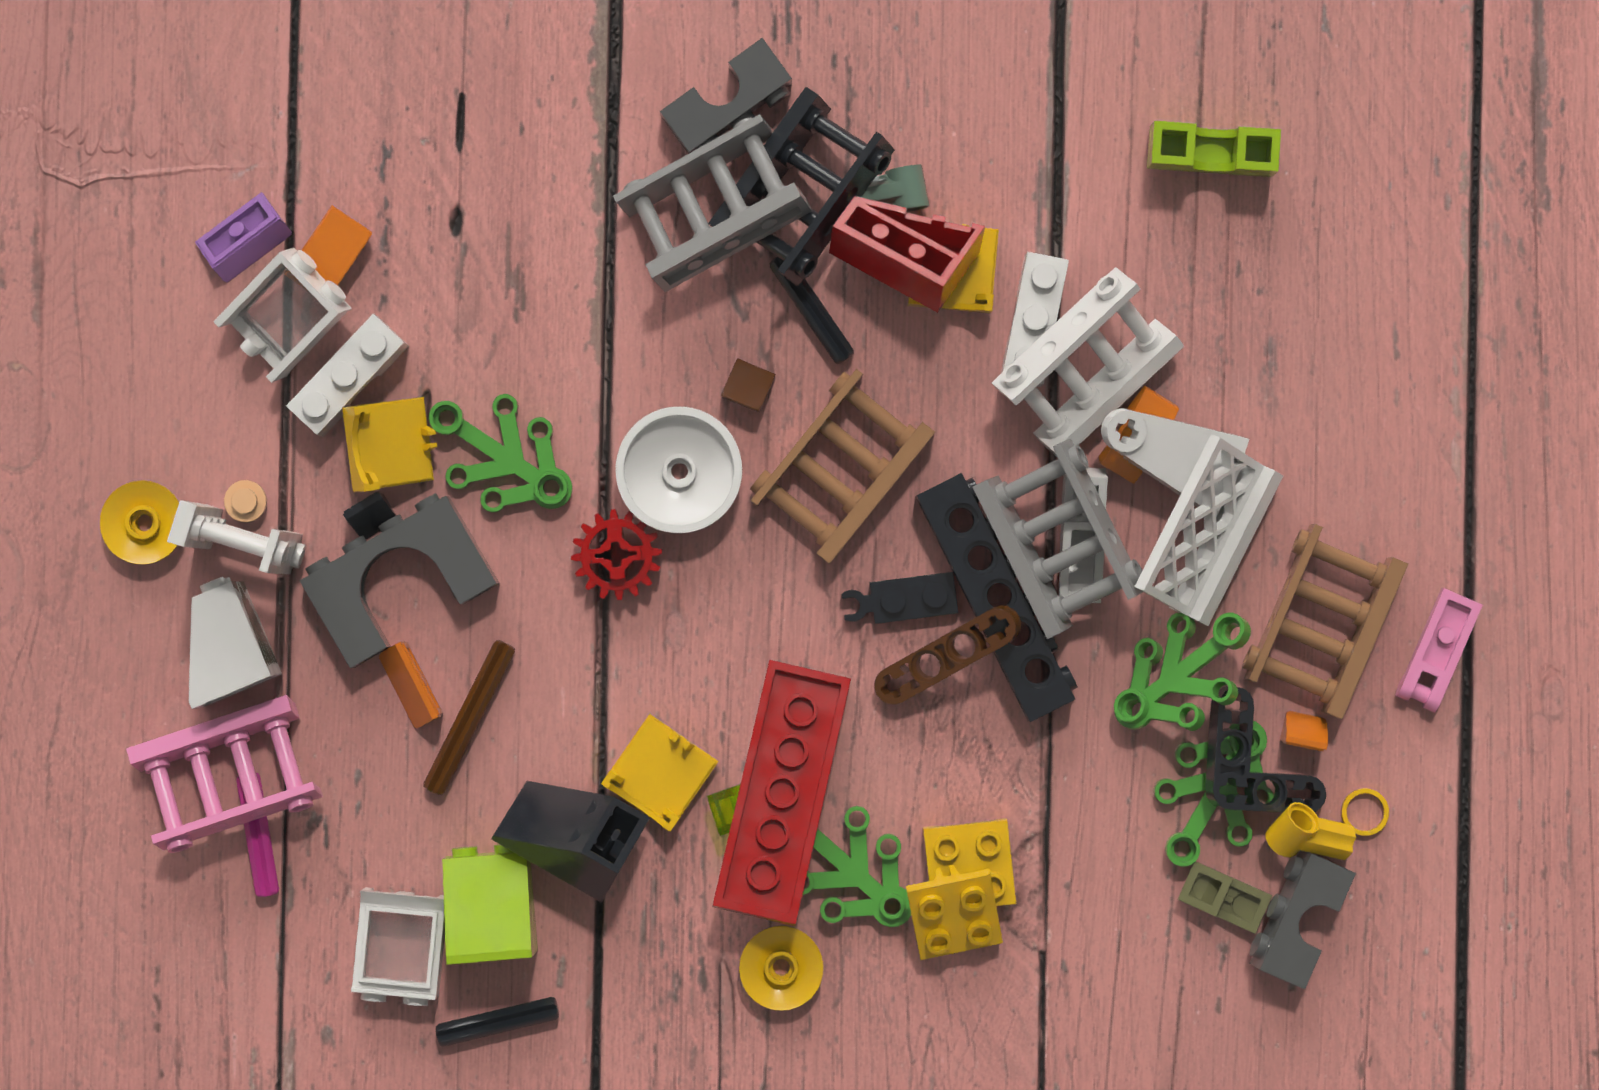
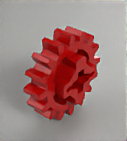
M611 509L610 519L606 521L599 513L595 514L594 517L597 525L592 528L583 523L581 528L587 534L584 539H573V543L581 547V553L571 555V560L582 563V567L575 572L576 577L587 575L589 581L585 588L589 591L596 585L600 586V597L604 599L610 590L615 591L617 600H623L624 590L629 589L634 596H638L639 588L637 584L642 582L645 585L651 586L653 582L647 576L649 570L660 571L661 569L659 565L652 562L654 556L663 554L662 549L652 548L651 545L659 537L658 534H646L644 530L647 524L642 521L637 525L634 524V514L631 511H628L624 519H619L617 510ZM623 527L635 532L643 545L632 546L625 540ZM607 529V540L600 548L590 549V545L596 535ZM614 543H619L620 548L628 550V552H637L636 555L621 559V566L614 567L612 560L597 558L598 554H606V552L612 551ZM644 560L640 572L634 578L627 581V569L634 561ZM590 564H602L610 571L611 583L601 579L593 571Z

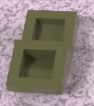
M1194 862L1178 900L1256 934L1273 895L1199 862Z

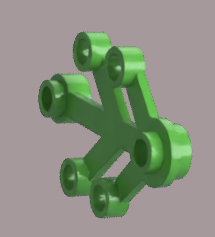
M501 394L494 399L492 404L493 412L499 417L504 446L464 420L463 411L457 404L451 401H440L432 407L429 413V422L436 432L443 435L455 433L494 459V461L469 466L463 464L451 465L446 471V481L451 487L463 489L471 482L516 474L530 484L501 490L497 487L485 489L480 498L481 505L485 510L499 512L507 505L535 500L544 508L556 509L568 502L573 490L572 481L566 472L556 468L550 439L553 435V426L550 421L543 417H537L532 419L527 427V433L535 441L539 465V469L524 460L516 420L519 406L513 396ZM503 399H509L513 403V410L507 415H503L498 411V404ZM446 410L452 411L455 415V421L450 426H443L440 422V415ZM538 422H543L548 427V433L543 438L535 437L532 432L533 426ZM461 468L466 472L467 477L462 484H455L451 479V474L455 469ZM549 480L557 481L560 486L559 492L555 496H548L544 492V485ZM490 492H498L500 494L501 503L498 507L491 508L487 505L486 497Z
M1235 613L1221 615L1213 626L1214 637L1182 660L1185 642L1194 635L1196 623L1185 614H1173L1167 622L1169 636L1160 678L1150 686L1151 668L1162 659L1163 648L1151 638H1143L1136 644L1134 649L1136 663L1131 686L1129 689L1122 691L1114 702V712L1117 721L1122 726L1132 730L1145 727L1151 720L1178 723L1189 731L1198 730L1205 721V714L1200 707L1192 703H1184L1180 707L1157 702L1171 692L1208 697L1224 706L1232 704L1238 696V688L1235 683L1223 677L1215 680L1191 678V676L1226 649L1236 650L1243 647L1251 635L1249 623ZM1185 620V629L1177 633V625ZM1240 627L1239 635L1234 640H1231L1232 630ZM1152 645V655L1148 658H1145V649ZM1228 685L1226 696L1219 698L1220 688ZM1141 703L1139 712L1133 716L1132 709L1134 705ZM1194 710V720L1186 723L1187 713Z
M1253 721L1250 772H1263L1259 756L1266 748L1267 735L1263 727ZM1232 723L1229 728L1239 730V724ZM1228 736L1222 741L1220 747L1222 755L1227 754L1225 757L1227 760L1236 756L1239 750L1236 738ZM1208 741L1199 744L1184 742L1178 745L1175 750L1177 763L1186 768L1196 766L1200 759L1207 758ZM1186 747H1192L1195 751V759L1190 763H1184L1180 757L1181 751ZM1206 772L1175 781L1169 778L1160 779L1154 786V796L1161 803L1171 804L1178 797L1204 791ZM1263 781L1257 790L1262 789L1266 791L1268 795L1266 803L1273 799L1274 795L1271 789L1267 787L1266 782ZM1228 782L1227 785L1220 786V794L1226 797L1228 794H1238L1236 786L1229 785ZM1165 783H1170L1174 787V794L1169 799H1163L1159 794L1160 787ZM1206 792L1183 831L1171 835L1166 842L1165 853L1168 859L1175 865L1182 867L1192 865L1200 855V845L1197 840L1216 809V806L1209 802ZM1224 809L1228 822L1226 829L1227 840L1238 847L1247 845L1251 841L1253 834L1251 827L1245 823L1243 811ZM1236 826H1243L1247 832L1244 840L1237 842L1232 838V830ZM1179 841H1186L1189 845V852L1185 856H1177L1174 852V846Z
M861 806L850 807L844 816L845 824L849 828L851 857L817 828L813 848L839 871H808L807 877L810 883L803 890L802 895L809 893L812 889L859 887L870 897V899L842 901L838 897H828L820 906V913L823 919L830 923H836L842 920L843 917L874 915L877 921L884 926L897 927L904 924L910 918L911 910L907 890L899 886L897 856L901 852V843L898 837L893 834H884L876 842L877 853L882 857L881 885L869 874L866 828L869 825L870 816L865 808ZM854 811H861L865 815V822L859 827H855L849 822V816ZM892 839L896 842L897 847L894 853L888 855L881 851L880 845L883 840ZM895 898L900 902V909L897 913L890 914L885 911L884 904L888 899ZM836 902L840 905L841 912L837 917H829L825 913V906L828 903Z

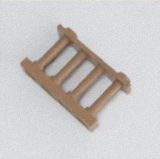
M858 369L851 376L845 371L840 375L829 389V392L834 397L774 472L770 474L767 470H764L750 487V490L755 493L751 502L757 507L767 497L818 538L815 542L821 548L816 554L828 564L840 552L935 433L924 422L917 429L911 424L906 427L855 386L863 376V373ZM844 399L896 439L894 444L900 450L891 461H888L885 457L880 460L829 419ZM818 431L870 472L868 477L874 482L864 494L859 490H856L854 493L803 452L804 448ZM791 464L844 505L842 510L848 515L838 527L831 522L827 525L776 484Z
M1311 524L1307 531L1301 529L1294 541L1291 552L1297 554L1258 647L1250 646L1244 658L1242 668L1247 670L1244 679L1257 683L1261 672H1264L1320 696L1319 701L1324 703L1321 712L1343 719L1408 567V563L1394 557H1388L1384 564L1378 562L1376 565L1319 541L1318 538L1323 527ZM1310 557H1316L1369 580V585L1374 588L1368 602L1362 600L1359 604L1301 579ZM1294 594L1353 619L1352 624L1357 625L1352 640L1345 639L1344 642H1341L1285 618ZM1280 633L1336 657V663L1341 664L1335 680L1328 678L1325 681L1269 657L1268 655L1277 634Z

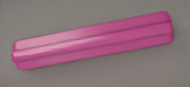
M256 773V776H257V779H258V783H259V786H260V789H261V793H262V796H263L261 778H260V775H259L258 773ZM238 776L236 781L240 805H244L247 803ZM267 816L244 823L254 889L257 897L275 895L279 891Z

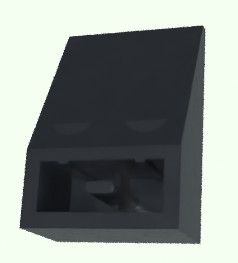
M526 781L491 840L602 902L650 817L613 796Z

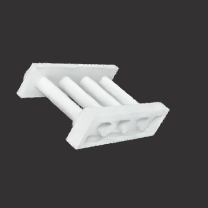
M1116 267L1101 278L1082 299L1020 357L1008 365L992 382L995 388L1014 405L1019 404L1023 399L1029 404L1043 422L1033 434L1056 457L1053 446L1069 439L1072 440L1074 446L1079 445L1103 423L1107 414L1118 409L1184 347L1180 339L1158 320L1154 319L1149 325L1130 302V299L1141 288ZM1116 312L1136 336L1119 353L1114 350L1099 331V328ZM1085 341L1105 364L1088 382L1084 380L1068 360V357ZM1054 370L1074 393L1057 411L1037 389V386Z
M180 500L167 542L183 547L211 549L213 542L263 557L259 571L265 573L291 574L293 567L299 569L306 550V545L301 543L303 534L272 529L270 536L266 537L226 524V519L221 518L223 512L221 508L209 504Z

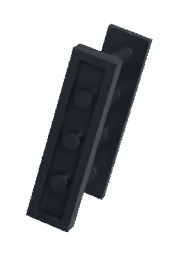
M805 87L764 144V147L780 179L783 178L789 168L795 167L833 193L819 213L812 209V212L798 219L807 225L808 228L794 247L773 233L756 242L784 261L778 271L796 287L815 270L818 257L831 241L833 225L853 197L863 196L875 177L881 175L887 169L891 162V155L895 151L884 136L878 132L873 135L867 144L829 120L827 115L831 108L819 94L808 87ZM820 133L857 157L844 178L803 153V148L813 134ZM752 161L736 184L746 206H752L766 198L768 194ZM725 200L708 224L711 227L730 217L731 212Z

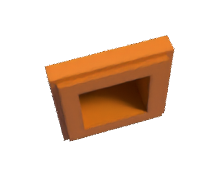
M1287 711L1280 740L1285 744L1324 752L1328 747L1327 721L1322 717Z

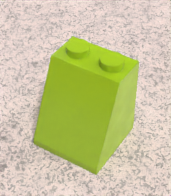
M500 844L494 845V852L478 854L477 846L452 848V856H446L442 859L447 965L532 958L538 950L531 862Z

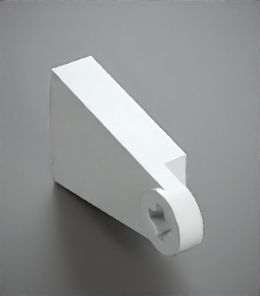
M1125 408L1111 411L1104 418L1101 426V435L1106 445L1178 495H1181L1211 434L1222 438L1243 453H1245L1249 442L1248 438ZM1129 420L1128 427L1133 430L1130 437L1123 436L1121 441H1119L1121 434L1115 431L1118 423L1125 424ZM1221 450L1213 464V471L1222 466ZM1239 470L1235 471V481L1237 479ZM1223 479L1214 484L1215 496L1223 492ZM1202 492L1198 493L1194 501L1196 507L1203 504ZM1222 506L1216 509V516L1218 515Z

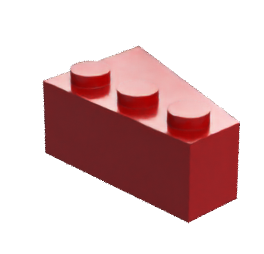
M854 196L833 225L829 254L938 313L980 253L985 226L972 223V227L946 222L945 216L933 214L932 218L906 213L907 208Z

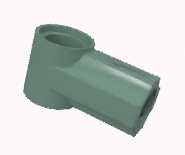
M921 164L890 169L884 175L876 176L861 197L907 208L906 212L930 206Z

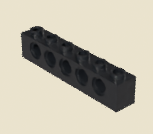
M960 473L915 497L975 617L993 608L987 600L988 589L993 584L1001 583L1009 589L1010 600L1005 606L1017 612L1021 622L1025 623L1029 629V637L1022 645L1015 646L1008 643L993 653L1027 721L1032 722L1076 700L1072 690L1078 688L1068 666L1060 668L1052 653L1058 651L1059 648L1053 637L1047 639L1044 631L1040 630L1034 618L1035 613L1025 593L1021 592L1015 580L1016 574L1006 554H1002L996 542L998 538L988 518H984L977 504L980 501L973 489V486L977 485L973 477L965 480L963 474ZM963 508L972 515L973 523L967 532L960 533L951 528L949 516L953 510ZM975 546H984L991 553V563L984 570H976L968 562V554ZM994 615L996 622L994 625L983 630L985 637L988 638L999 631L1003 632L1006 636L1005 629L1009 626L1006 618L998 620ZM1039 658L1046 663L1048 673L1043 681L1032 683L1025 675V667L1032 659Z

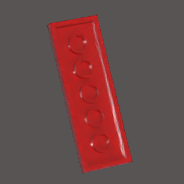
M769 660L712 907L787 925H796L851 678Z

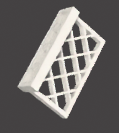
M1211 434L1135 587L1168 605L1172 610L1209 626L1283 475L1260 464L1222 438ZM1221 450L1222 466L1213 471V464ZM1239 470L1237 479L1235 481V471ZM1223 479V492L1215 496L1214 484ZM1202 492L1203 504L1194 509V501L1198 493ZM1222 506L1218 515L1216 516V509ZM1204 517V530L1196 534L1195 522ZM1183 530L1184 542L1175 547V539L1179 531ZM1185 555V568L1177 572L1176 560ZM1164 568L1165 580L1152 586L1160 569Z

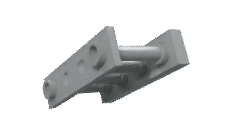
M760 114L754 118H746L739 121L729 132L648 177L631 181L621 192L613 195L616 203L629 217L637 213L639 214L658 254L654 260L645 265L652 279L664 292L812 212L806 197L794 182L788 186L783 185L763 143L767 142L773 131ZM747 152L768 191L766 198L752 206H746L726 165ZM709 173H712L731 212L728 219L714 227L709 226L689 185ZM675 193L694 232L692 239L678 247L672 246L653 204Z
M1071 439L1053 446L1058 457L1057 460L1009 484L1005 481L1002 482L998 475L973 486L1047 639L1073 626L1070 621L1073 612L1120 589H1123L1128 600L1143 593V591L1135 587L1143 570L1136 560L1130 559L1086 470L1089 467L1087 457L1079 445L1074 446ZM1066 474L1077 497L1027 522L1024 519L1021 520L1014 507L1016 499ZM1085 512L1096 535L1046 560L1043 557L1039 558L1032 544L1035 541L1034 537ZM1104 550L1115 573L1065 598L1062 595L1058 596L1051 582L1053 575Z

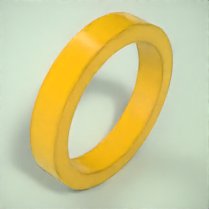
M1361 788L1352 791L1346 796L1341 806V817L1343 823L1351 825L1347 817L1349 802L1355 796L1363 793L1372 794L1377 797L1383 807V817L1380 823L1375 828L1366 831L1358 830L1354 827L1355 834L1369 836L1378 833L1384 828L1389 818V807L1387 801L1379 792L1368 788Z

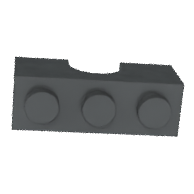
M763 38L728 62L729 69L739 82V91L731 102L721 106L711 105L703 100L693 87L660 111L662 119L688 154L718 138L730 128H733L739 121L746 118H754L753 112L765 103L771 108L790 94L787 87L792 85V78Z
M1300 850L1297 856L1291 857L1284 870L1286 881L1280 895L1275 894L1267 909L1269 920L1263 933L1259 932L1255 936L1251 944L1250 956L1252 958L1250 964L1261 971L1305 989L1322 950L1306 943L1302 939L1299 932L1301 916L1309 908L1318 905L1326 906L1339 912L1356 873L1310 852Z

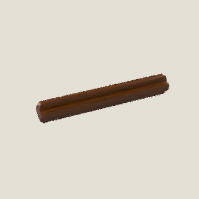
M496 640L493 643L423 783V787L437 795L445 793L515 653L513 646L501 640Z

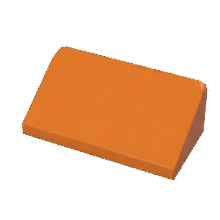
M331 205L302 251L314 260L317 265L315 270L326 281H332L338 286L370 239L372 231ZM289 270L286 272V276L303 286Z
M399 642L381 652L379 659L412 725L415 728H419L441 717L443 712L408 642Z

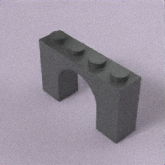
M435 493L414 505L418 511L417 513L405 520L399 514L379 525L378 528L381 533L374 538L366 541L364 535L342 547L345 553L343 556L332 562L329 561L328 557H324L305 569L308 576L299 581L350 668L361 665L391 647L370 611L365 597V582L368 572L376 560L385 553L398 548H413L428 555L440 569L460 605L466 604L500 584L449 496L439 499Z

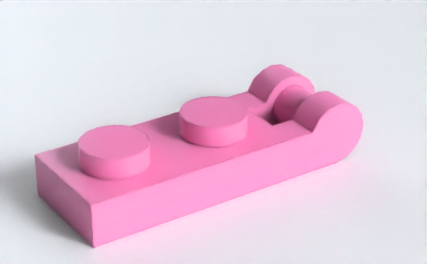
M1441 588L1406 672L1399 682L1395 696L1406 701L1412 698L1423 703L1422 707L1434 713L1437 711L1483 606L1482 604ZM1422 671L1435 676L1430 688L1417 683Z

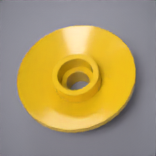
M132 481L118 487L105 501L100 515V531L105 544L118 558L133 564H152L166 558L178 546L177 544L167 542L179 505L178 499L169 489L152 481ZM142 515H148L152 519V526L147 531L141 530L138 526V520Z
M789 926L769 927L754 935L746 944L739 963L740 979L748 995L761 1006L780 1011L794 1009L809 1001L818 990L823 977L822 955L816 943L803 931ZM778 959H785L790 965L788 972L785 974L776 973L773 969L774 962Z

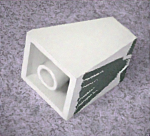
M220 577L201 585L202 594L192 597L189 703L192 709L208 706L282 675L245 583L242 581H231L230 577Z

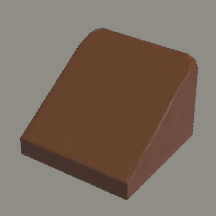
M737 358L721 393V397L760 413L776 374Z

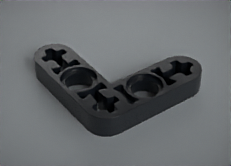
M1228 686L1220 688L1219 698L1226 696ZM1237 687L1238 696L1235 701L1240 702L1239 710L1231 712L1225 709L1224 705L1214 700L1211 701L1205 784L1206 796L1211 804L1229 810L1283 812L1290 804L1299 802L1307 805L1314 812L1321 809L1326 799V788L1317 777L1302 774L1250 772L1254 701L1247 690ZM1223 723L1239 724V730L1223 729ZM1233 736L1238 741L1239 750L1234 758L1227 760L1223 757L1220 747L1226 737ZM1269 780L1275 787V794L1270 802L1263 804L1257 797V789L1260 783ZM1228 782L1232 786L1245 787V795L1228 794L1226 797L1220 794L1219 789L1220 786H1225ZM1306 788L1312 790L1311 798H1306L1305 800L1287 797V789L1304 790Z

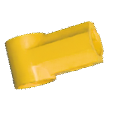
M1294 802L1267 829L1265 837L1271 849L1283 857L1291 858L1301 850L1346 860L1353 853L1356 834L1354 826L1319 818L1307 805Z

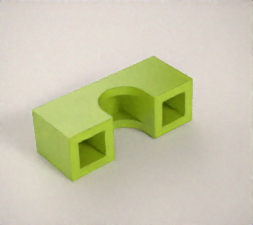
M1154 121L1149 129L1147 169L1273 177L1279 171L1281 129L1239 126L1236 129L1221 130L1197 127V123Z

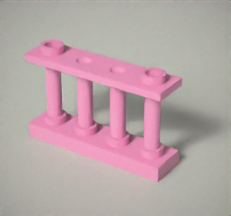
M287 695L126 748L130 764L140 772L145 771L146 774H150L166 827V831L151 836L154 845L163 851L168 850L169 853L180 852L192 847L193 840L286 809L291 813L299 812L312 807L313 800L323 797L321 789L313 782L303 785L287 728L290 727L289 722L300 719L295 702ZM262 731L271 734L287 789L265 798L262 796L247 745L250 735ZM223 744L231 748L247 803L226 811L222 810L207 755L210 754L209 749ZM185 757L187 761H191L206 817L183 825L167 769L170 767L169 762Z

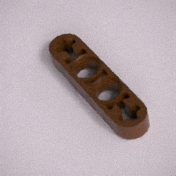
M1000 605L993 607L883 669L877 674L874 682L876 695L887 704L896 705L902 703L1013 641L1021 630L1019 615L1008 606ZM994 615L998 620L1006 618L1009 626L1005 629L1007 636L999 631L986 639L981 632L995 624ZM960 634H966L974 640L975 652L970 657L960 655L955 649V639ZM932 654L939 660L940 671L936 676H928L923 673L920 668L922 655ZM910 671L914 679L899 688L900 693L897 690L890 692L886 684L891 681V677L897 679Z

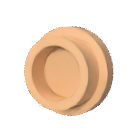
M241 480L232 484L224 497V506L227 513L233 519L240 522H251L258 519L264 513L267 505V497L263 488L249 480Z

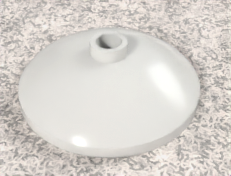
M668 407L643 417L624 437L616 459L618 489L629 510L648 526L669 533L698 531L719 520L735 501L742 480L741 455L731 433L720 421L710 414L689 407ZM684 464L688 469L687 476L683 479L674 478L672 476L674 465Z

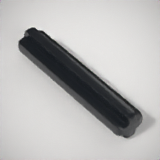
M779 257L774 258L769 263L771 270L836 364H840L854 354L853 348L807 280L803 279L799 286L796 287L778 271L784 261Z
M548 997L439 1023L435 1029L439 1045L445 1047L556 1020L559 1018V1008L555 997Z

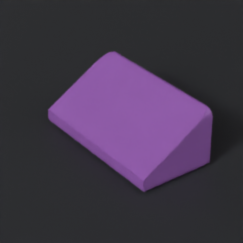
M261 192L195 241L213 270L224 282H229L287 239L292 232Z

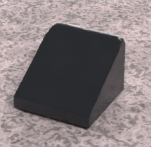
M379 492L373 493L348 508L343 514L359 537L364 535L365 539L380 532L379 525L397 516L385 495Z

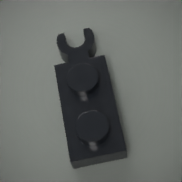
M953 572L869 582L871 595H863L856 590H848L841 594L842 599L855 598L860 604L858 612L844 615L845 620L849 622L858 621L869 612H873L875 624L958 613Z

